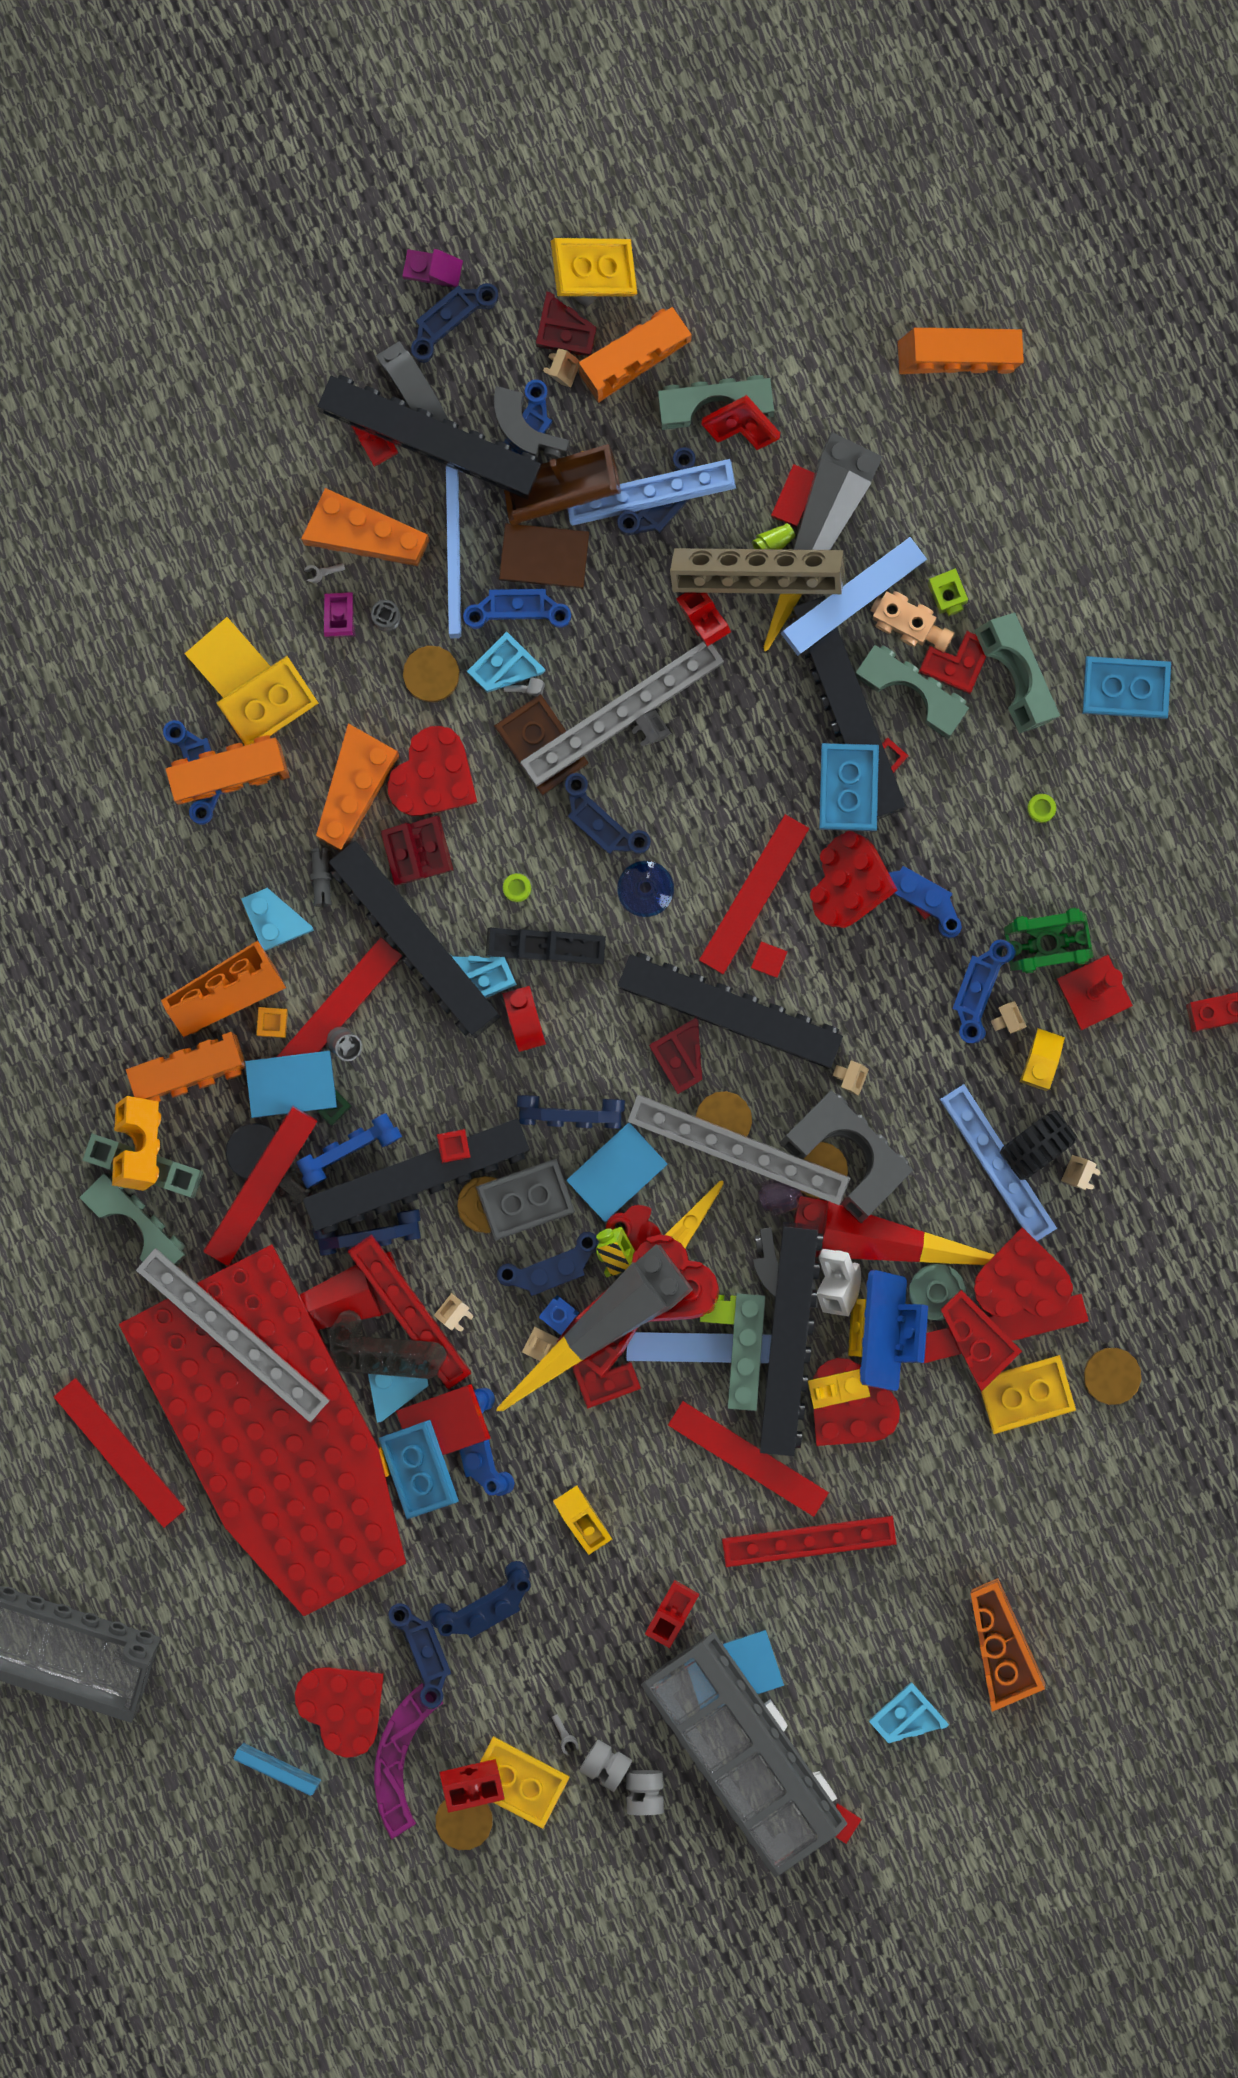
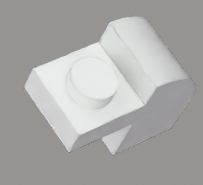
M822 1249L818 1258L825 1277L817 1291L822 1312L849 1317L860 1291V1264L852 1263L849 1253L839 1250Z

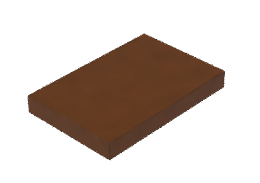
M505 523L499 580L584 589L589 532Z
M541 694L494 725L519 763L566 732ZM583 756L536 788L543 796L565 781L569 775L577 773L589 763Z

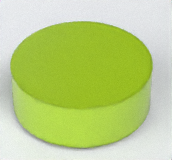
M1037 794L1028 803V815L1035 822H1048L1056 813V803L1047 794Z
M518 873L508 876L503 883L504 895L512 902L526 900L531 893L529 879Z

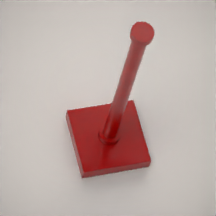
M1109 955L1056 979L1080 1031L1133 1006L1122 984L1123 975L1114 968Z

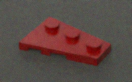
M962 1290L940 1309L980 1392H982L1022 1350Z

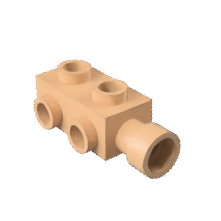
M886 591L883 598L877 597L871 608V612L874 613L873 620L877 622L876 628L887 634H890L892 630L901 634L900 640L912 647H915L917 643L923 646L927 640L935 644L934 648L942 652L946 651L955 632L947 628L941 629L935 626L936 617L933 616L934 612L921 604L916 607L908 603L909 599L896 591L893 594ZM892 605L898 609L897 613L893 615L887 612V608ZM920 619L923 625L916 628L912 625V621Z

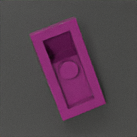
M408 249L403 279L456 288L459 285L463 260L438 249H434L433 253Z
M353 592L324 594V637H355Z

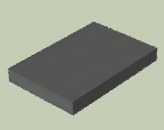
M557 1159L475 1187L494 1241L575 1213Z

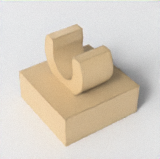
M558 349L556 354H549V358L553 360L551 368H544L543 371L561 385L571 387L578 371V362L580 360L567 350Z
M1015 1001L999 1007L1002 1016L991 1020L995 1031L1007 1027L1010 1034L1027 1027Z
M850 1061L848 1069L836 1065L833 1076L843 1081L841 1088L859 1096L869 1069L860 1063Z
M1072 1155L1061 1181L1086 1190V1188L1093 1189L1094 1185L1090 1184L1089 1181L1092 1174L1100 1175V1171L1095 1168L1096 1163Z
M452 1293L434 1314L450 1330L455 1328L458 1331L464 1330L458 1323L463 1316H467L471 1320L473 1318V1315L468 1311L469 1307Z
M534 1327L522 1353L541 1361L558 1343L557 1340L559 1338Z

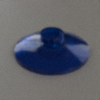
M639 861L631 864L623 871L618 881L617 892L621 904L627 911L636 916L651 917L663 912L669 906L674 894V884L671 875L662 865L653 861ZM643 883L651 885V890L648 893H643L640 890V886Z

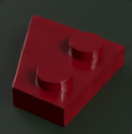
M546 291L536 347L552 350L563 349L572 354L583 356L592 355L597 331L596 326L588 320L581 318L575 310L569 306L567 307L555 298L554 294Z
M697 1018L692 1019L649 1045L677 1095L702 1081L699 1024Z

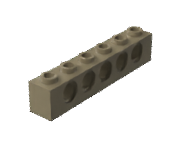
M674 548L670 568L672 591L694 593L842 594L845 576L843 550Z

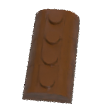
M609 444L563 458L552 459L550 462L541 464V470L528 500L504 490L508 519L511 525H517L541 516H547L558 511L587 504L588 502L621 494L617 466Z

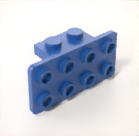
M871 1270L866 1284L867 1299L864 1312L865 1325L864 1337L862 1339L863 1351L860 1381L862 1385L897 1391L899 1389L901 1363H924L928 1306L923 1304H905L907 1289L905 1277Z

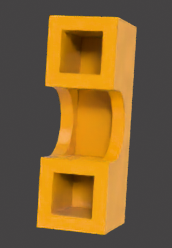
M126 1096L115 1104L114 1131L129 1135L134 1142L135 1151L124 1150L113 1158L112 1186L144 1191L156 1183L159 1176L156 1159L160 1149V1140L157 1139V1134L161 1122V1113L158 1112V1101Z

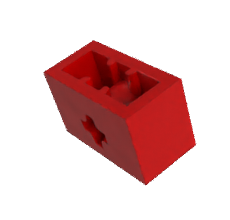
M1238 992L1188 1003L1186 1008L1192 1033L1238 1023Z
M496 1759L439 1772L448 1813L505 1800Z

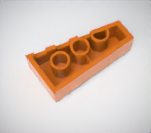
M673 307L668 310L661 309L648 322L635 326L626 335L578 362L579 375L599 403L689 343L692 334Z
M913 328L898 341L899 374L955 373L964 371L984 373L988 370H997L1001 374L1012 373L1014 369L1024 363L1022 329Z
M327 488L324 489L301 538L306 546L326 548L328 550L380 558L414 566L419 565L430 541L428 534Z
M349 723L316 834L320 841L340 852L350 843L399 758L398 751Z
M270 735L255 738L254 744L243 746V743H237L227 746V751L216 754L215 751L204 752L198 755L199 759L188 762L187 758L173 761L171 763L172 767L165 769L174 801L177 805L213 797L216 795L215 791L221 789L222 793L238 791L244 787L243 783L247 782L249 785L256 786L267 784V781L271 780L272 776L279 775L280 780L290 778L280 743L276 737L271 738Z
M257 940L165 997L161 1002L179 1032L185 1037L285 989L286 986L274 964Z
M229 1032L222 1035L223 1040L218 1041V1039L206 1040L196 1046L197 1049H181L169 1055L170 1058L164 1059V1057H159L126 1069L134 1097L161 1102V1096L171 1093L172 1098L188 1093V1087L197 1084L199 1089L214 1085V1079L225 1076L226 1080L243 1075L241 1070L246 1069L245 1059L237 1035Z
M994 1579L972 1589V1605L991 1711L993 1712L1045 1690L1046 1684L999 1579Z

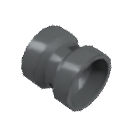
M380 600L372 607L371 617L377 629L383 632H390L398 627L401 616L395 603L390 600Z
M341 1026L330 1031L326 1039L327 1046L338 1058L343 1061H353L361 1054L362 1042L348 1028Z

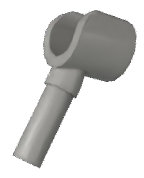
M343 563L320 569L314 565H308L304 571L316 570L315 578L307 580L314 584L320 582L323 576L343 571L345 567Z
M531 677L528 686L509 685L504 687V692H522L538 696L539 694L542 695L545 683L540 679Z
M558 1714L552 1716L551 1718L562 1739L561 1748L563 1753L569 1755L564 1747L569 1741L573 1742L578 1750L577 1739L569 1735Z

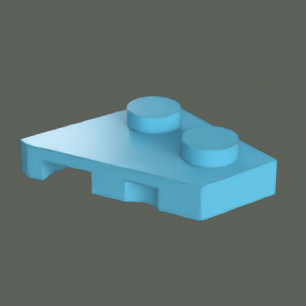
M506 631L467 673L488 693L530 679L531 677L542 675L545 669Z
M268 888L241 899L258 941L265 951L314 931L307 921Z
M452 956L486 998L517 985L505 957Z
M424 1358L367 1368L377 1423L384 1421L429 1386Z
M912 1682L869 1720L888 1743L949 1726L947 1721Z

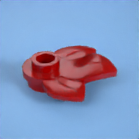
M634 1205L627 1209L625 1213L613 1214L606 1223V1229L612 1230L616 1229V1223H624L626 1226L624 1232L635 1251L638 1250L639 1246L648 1237L662 1235L657 1225L648 1220L652 1209L644 1205Z

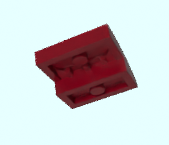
M440 816L401 824L381 831L394 885L397 886L454 871Z

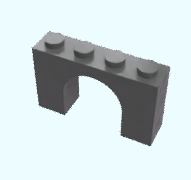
M831 1090L780 1141V1144L790 1154L802 1159L821 1141L830 1137H844L857 1144L865 1156L866 1173L861 1183L841 1204L862 1223L913 1169L909 1166V1162L904 1156L896 1154L889 1147L888 1141L882 1135L876 1134L868 1126L867 1120L862 1115L855 1114L848 1107L844 1097L840 1094H835Z

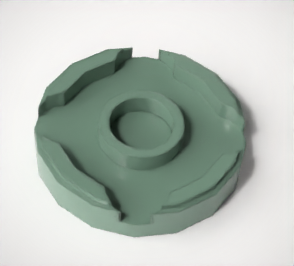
M931 1264L921 1268L913 1276L909 1285V1299L911 1304L928 1306L929 1320L942 1321L945 1319L940 1309L960 1290L966 1294V1287L962 1277L955 1269L944 1264Z

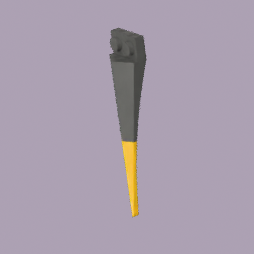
M833 432L830 433L818 459L793 550H830L871 485V481L883 456ZM802 594L779 595L763 647L764 651L770 648Z
M656 1244L619 1276L497 1407L496 1411H504L590 1355L673 1308L693 1290L661 1245Z

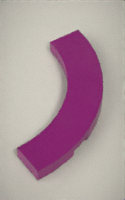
M423 1683L417 1686L393 1713L382 1734L376 1754L374 1786L377 1805L384 1827L391 1840L416 1824L406 1800L403 1776L405 1757L410 1742L422 1722L435 1710L426 1709L419 1702V1694L423 1689ZM426 1694V1700L429 1703H433V1697L430 1694Z

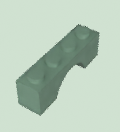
M754 375L747 377V381L736 382L734 378L722 379L719 381V384L708 385V382H695L691 384V387L680 388L679 385L665 386L663 390L658 391L662 430L690 427L694 414L705 404L716 401L730 404L746 395L767 418L774 417L770 378H764L763 375Z
M1016 613L992 619L975 629L974 631L985 656L1001 661L1013 676L1016 694L1014 701L1008 709L1019 734L1041 727L1059 717L1060 714Z
M874 645L856 671L857 679L876 692H880L892 685H904L914 689L922 697L926 706L925 724L946 739H949L969 709L965 705L966 700L956 693L949 695L943 691V685L934 678L929 677L925 679L919 675L918 672L920 670L910 662L905 661L903 664L894 658L896 654L886 646L882 645L879 648Z
M92 1133L83 1161L113 1171V1158L124 1150L134 1152L135 1148ZM157 1156L156 1166L159 1168V1176L153 1185L195 1199L204 1172Z
M104 1173L79 1197L99 1218L123 1214L133 1219L139 1225L144 1238V1246L139 1258L142 1262L155 1248L175 1265L187 1256L183 1251L186 1246L175 1235L170 1238L163 1231L166 1226L157 1216L153 1214L149 1217L142 1210L146 1205L135 1194L129 1197L124 1192L123 1187L112 1186V1176L110 1177Z
M736 1293L728 1409L757 1411L765 1307L764 1295Z

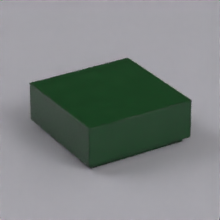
M336 1089L337 1108L316 1110L331 1126L352 1107Z

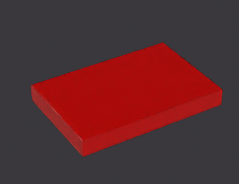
M472 1384L396 1411L402 1429L431 1420L442 1455L491 1439Z

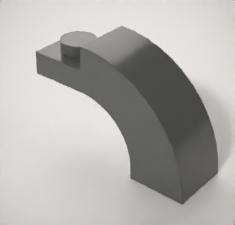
M400 341L376 355L379 363L397 388L404 402L407 403L408 408L415 411L417 408L427 410L433 414L432 418L443 422V419H448L423 373Z
M496 386L494 408L497 423L506 441L521 454L522 452H527L537 458L540 450L544 451V455L559 459L560 455L564 457L568 455L570 448L569 440L538 432L526 423L522 415L523 393Z
M764 1228L759 1230L760 1235L755 1236L757 1253L763 1252V1258L753 1259L752 1261L760 1282L775 1297L779 1264L776 1260L772 1229ZM813 1279L812 1290H816L814 1279Z

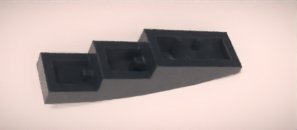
M490 927L487 928L486 957L604 965L606 936Z

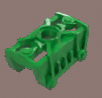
M1076 907L1069 908L1063 914L1028 919L1027 917L1019 916L1013 919L1014 922L1004 927L1005 941L1013 945L1016 951L1015 956L1019 955L1023 950H1029V953L1037 952L1033 958L1021 959L1013 962V959L1009 961L1010 971L1022 970V972L1027 974L1033 973L1036 967L1073 961L1074 964L1083 965L1089 962L1088 959L1094 958L1087 915L1080 911V909H1076ZM1082 923L1084 925V929L1078 931L1075 936L1068 937L1067 933L1059 934L1066 926ZM1026 933L1033 937V939H1027L1026 944H1020L1017 941H1010L1009 935ZM1050 935L1055 939L1056 947L1054 950L1045 951L1042 949L1040 940L1043 936ZM1076 942L1078 945L1087 946V949L1071 952L1063 948L1069 947V943Z

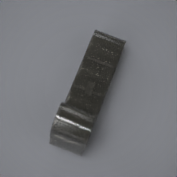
M350 1310L341 1312L329 1330L331 1358L337 1369L343 1372L429 1379L437 1375L447 1356L444 1347L435 1342L364 1337L360 1316Z

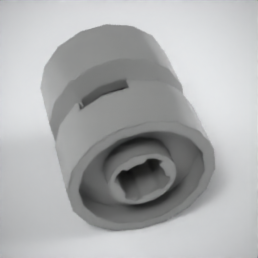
M597 1739L581 1765L579 1772L592 1780L599 1778L600 1785L614 1792L631 1765L632 1759L621 1752L612 1753L611 1746Z
M627 1771L626 1789L630 1791V1795L626 1797V1813L629 1815L663 1814L664 1797L659 1794V1791L663 1789V1771Z

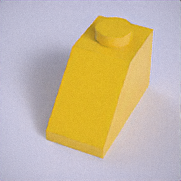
M1039 1028L1037 1029L1020 1079L1021 1083L1044 1091L1050 1089L1065 1037Z
M575 1486L553 1501L565 1523L588 1555L613 1540L578 1486Z

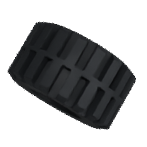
M1053 1110L1004 1145L1000 1154L1020 1180H1026L1075 1144L1078 1137L1057 1110Z

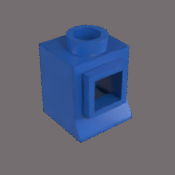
M557 1295L540 1314L539 1318L562 1335L579 1312Z

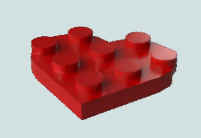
M430 726L412 737L409 747V760L393 769L388 781V795L393 806L401 813L409 816H425L478 803L464 745L453 729L443 726Z
M847 831L835 837L827 848L821 851L820 860L823 863L822 868L825 877L811 890L810 899L813 901L812 906L815 916L820 922L830 927L846 928L857 922L898 890L876 848L869 839L853 831Z
M1023 1227L981 1268L975 1278L974 1285L975 1299L980 1307L989 1314L999 1317L1015 1315L1022 1309L1032 1315L1041 1317L1055 1315L1065 1308L1073 1291V1284L1064 1267Z
M667 1235L648 1237L639 1246L638 1250L633 1253L632 1263L638 1261L656 1244L661 1245L693 1289L673 1308L648 1322L695 1319L711 1313L718 1301L719 1285L716 1276L710 1268L704 1266L701 1262L689 1261L686 1249L673 1237Z
M831 1359L818 1367L813 1379L860 1369L861 1365L850 1359ZM868 1386L870 1397L816 1409L813 1408L816 1446L875 1442L885 1439L895 1431L899 1423L900 1409L897 1399L890 1390Z
M322 1667L315 1668L303 1675L296 1687L295 1705L302 1718L310 1723L320 1725L321 1738L327 1750L345 1758L357 1757L366 1753L375 1742L379 1725L384 1673Z

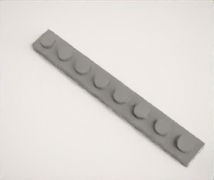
M704 642L700 643L522 760L520 765L535 787L539 786L636 722L635 720L643 714L651 712L721 666L724 660L713 644L707 647Z
M637 1095L628 1119L629 1123L837 1205H841L850 1181L848 1176L642 1095Z
M157 1248L136 1269L139 1274L309 1422L329 1402L330 1399Z

